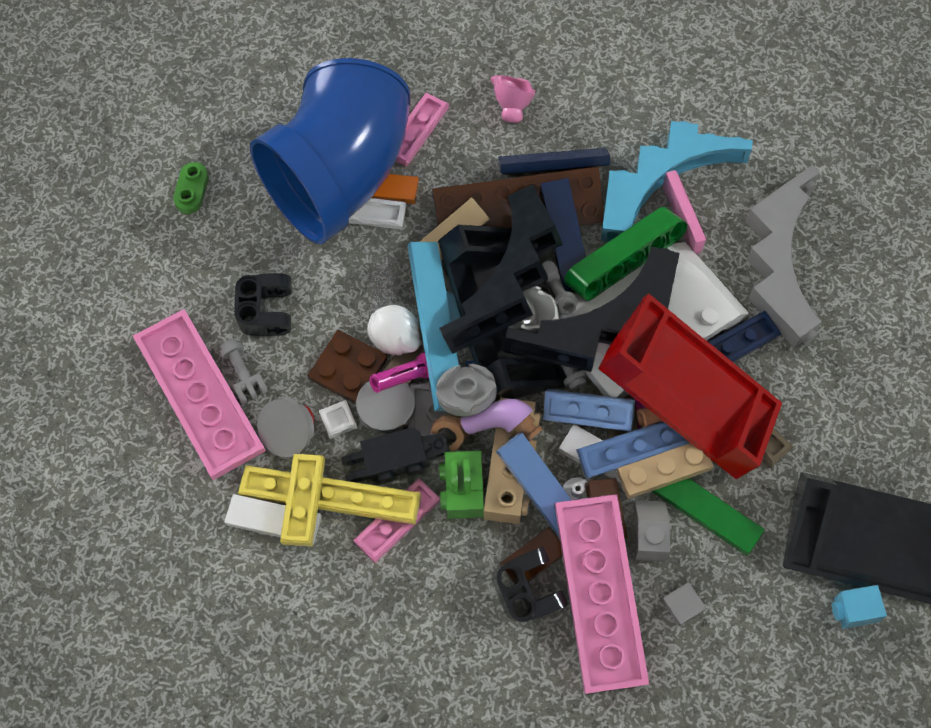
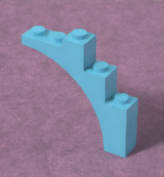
M671 121L667 148H660L654 145L640 146L636 173H630L625 170H610L600 241L609 242L633 226L642 206L663 185L666 172L675 170L680 175L685 171L704 165L725 162L748 163L753 140L741 137L716 136L710 133L698 134V124L686 121Z

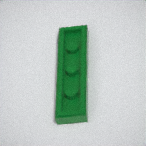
M689 478L651 491L746 556H748L765 531L764 528Z

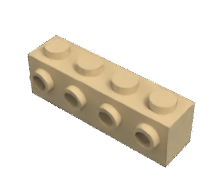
M520 400L533 409L530 415L535 420L533 424L538 427L540 413L535 412L536 402ZM499 427L495 429L484 505V520L520 524L521 515L527 516L529 498L524 497L523 488L496 453L499 448L517 435L514 430L508 433L505 429ZM530 440L529 443L536 451L537 441Z

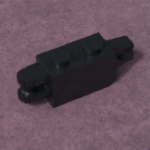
M411 427L360 441L362 451L345 455L341 458L342 465L346 466L361 462L365 463L366 469L345 475L346 481L359 482L371 479L372 481L377 480L378 484H383L395 480L396 475L406 473L407 476H413L423 473L424 468L430 467V461L444 456L445 452H449V446L444 433L422 436L420 431Z

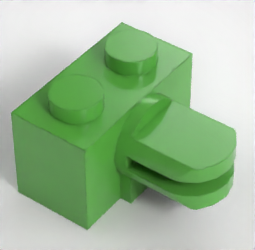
M481 451L445 452V462L439 463L440 481L446 480V491H440L441 510L447 509V519L484 517Z

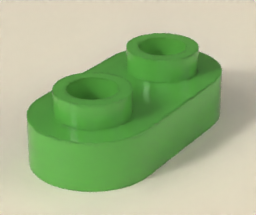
M192 162L186 164L180 171L173 201L177 210L181 213L192 214L202 206L209 176L205 166L200 163ZM197 172L196 175L190 176L191 173ZM185 196H191L189 199H183Z

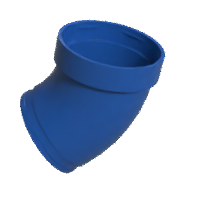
M356 58L333 59L316 65L305 76L300 106L294 117L286 125L277 124L250 143V154L254 167L268 194L289 222L304 237L315 244L325 243L348 226L349 218L371 199L388 177L399 155L407 128L411 93L405 80L395 71L384 65Z

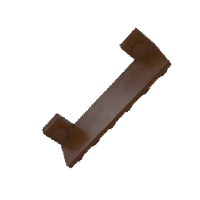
M599 167L432 188L437 225H440L472 197L490 218L483 226L512 228V212L507 196L533 184L543 203L540 184L565 178L569 179L579 226L603 223L604 209Z

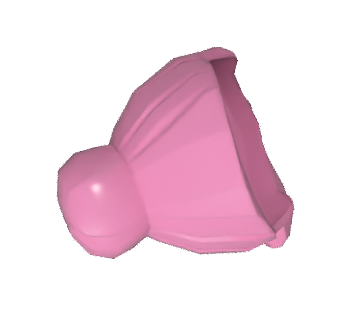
M505 75L492 76L490 80L494 85L496 99L503 108L502 120L508 123L521 122L523 119L522 110L530 104L536 90L532 89L530 82L525 79L512 78Z

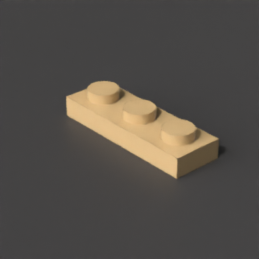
M689 443L622 466L617 469L616 473L627 498L631 499L711 471L714 466L710 458Z

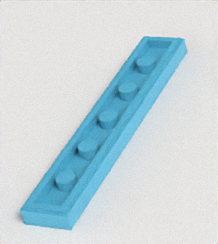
M410 242L407 247L434 411H445L439 405L437 398V381L444 372L454 366H458L459 363L457 352L452 354L439 329L450 323L451 317L438 242Z

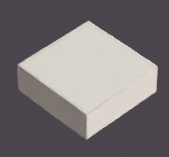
M346 400L319 410L330 439L357 428Z

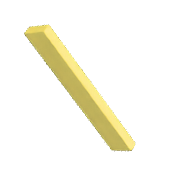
M245 465L238 494L258 500L286 504L291 472ZM323 477L318 509L415 525L421 493Z

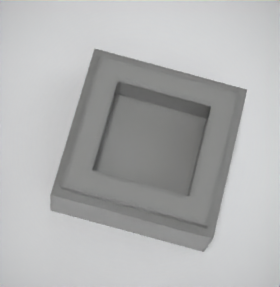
M689 582L662 598V602L679 627L707 609Z

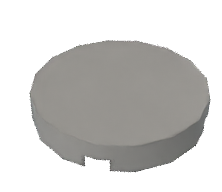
M468 364L469 367L461 368V365H458L444 372L436 385L439 405L447 413L455 416H472L490 407L496 398L497 387L493 374L486 367Z
M368 381L359 390L356 399L358 417L363 425L373 432H388L389 434L405 428L413 418L415 412L414 393L406 382L375 393L371 388L370 381Z
M290 397L277 398L267 403L260 411L257 421L258 435L263 445L272 454L280 457H293L294 454L305 451L309 446L310 439L314 435L313 419L308 409Z

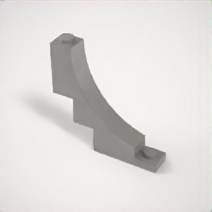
M813 165L750 208L745 221L762 239L751 248L747 261L764 278L763 281L753 287L748 300L760 313L766 311L781 332V335L794 349L802 343L807 346L813 342L819 335L817 330L822 323L807 303L799 288L792 262L793 231L810 198L808 195L817 187L816 181L820 174Z

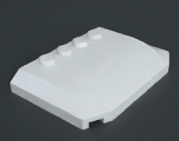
M686 242L674 243L667 248L680 253L668 309L706 341L722 330L727 332L747 319L749 312ZM644 264L590 301H586L575 293L574 295L577 299L576 310L569 315H563L558 312L559 319L590 312L612 301L631 285L641 272ZM599 342L592 372H584L604 396L624 398L629 393L598 369L610 346L609 344Z

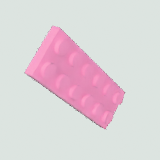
M185 309L133 335L134 340L212 480L266 452Z
M617 494L556 502L554 504L584 694L649 685Z

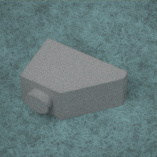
M635 500V560L666 562L670 553V520L666 501Z

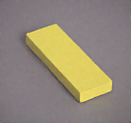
M293 455L280 538L282 545L313 547L325 458L322 455Z

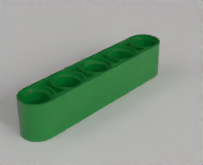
M660 207L573 265L566 273L564 282L583 299L590 301L645 264L651 247L667 249L681 239L687 230V222L668 208Z

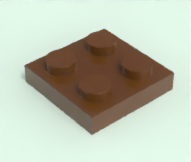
M337 330L307 376L310 381L356 404L359 390L369 381V377L372 374L380 372L388 356L362 341Z

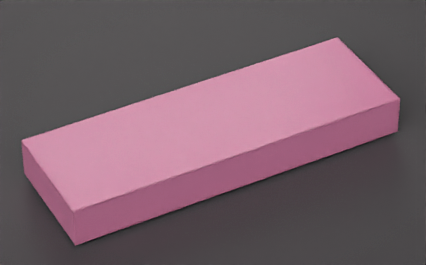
M428 93L424 94L408 117L405 138L396 162L406 167L409 165L448 110V103Z
M675 170L666 172L662 185L673 213L687 222V230L683 235L686 243L696 254H699L704 247L706 237L678 173Z
M420 478L407 489V491L421 493V501L416 519L417 524L440 502V497ZM375 519L353 541L376 563L415 525Z

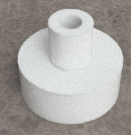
M572 478L564 484L563 489L571 500L587 498L586 480Z

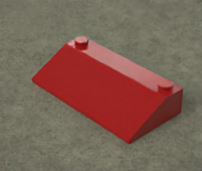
M648 293L609 346L598 369L693 446L701 450L703 454L733 478L738 479L760 466L782 402Z

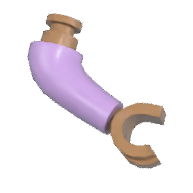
M504 399L493 402L490 407L472 416H455L450 413L443 415L434 422L431 433L439 434L445 427L452 430L456 434V441L449 448L452 452H455L468 439L470 434L499 427L505 429L508 433L512 430L517 434L523 433L526 439L530 441L543 428L540 425L536 427L533 424L535 420L530 415L533 409L528 404L518 399Z

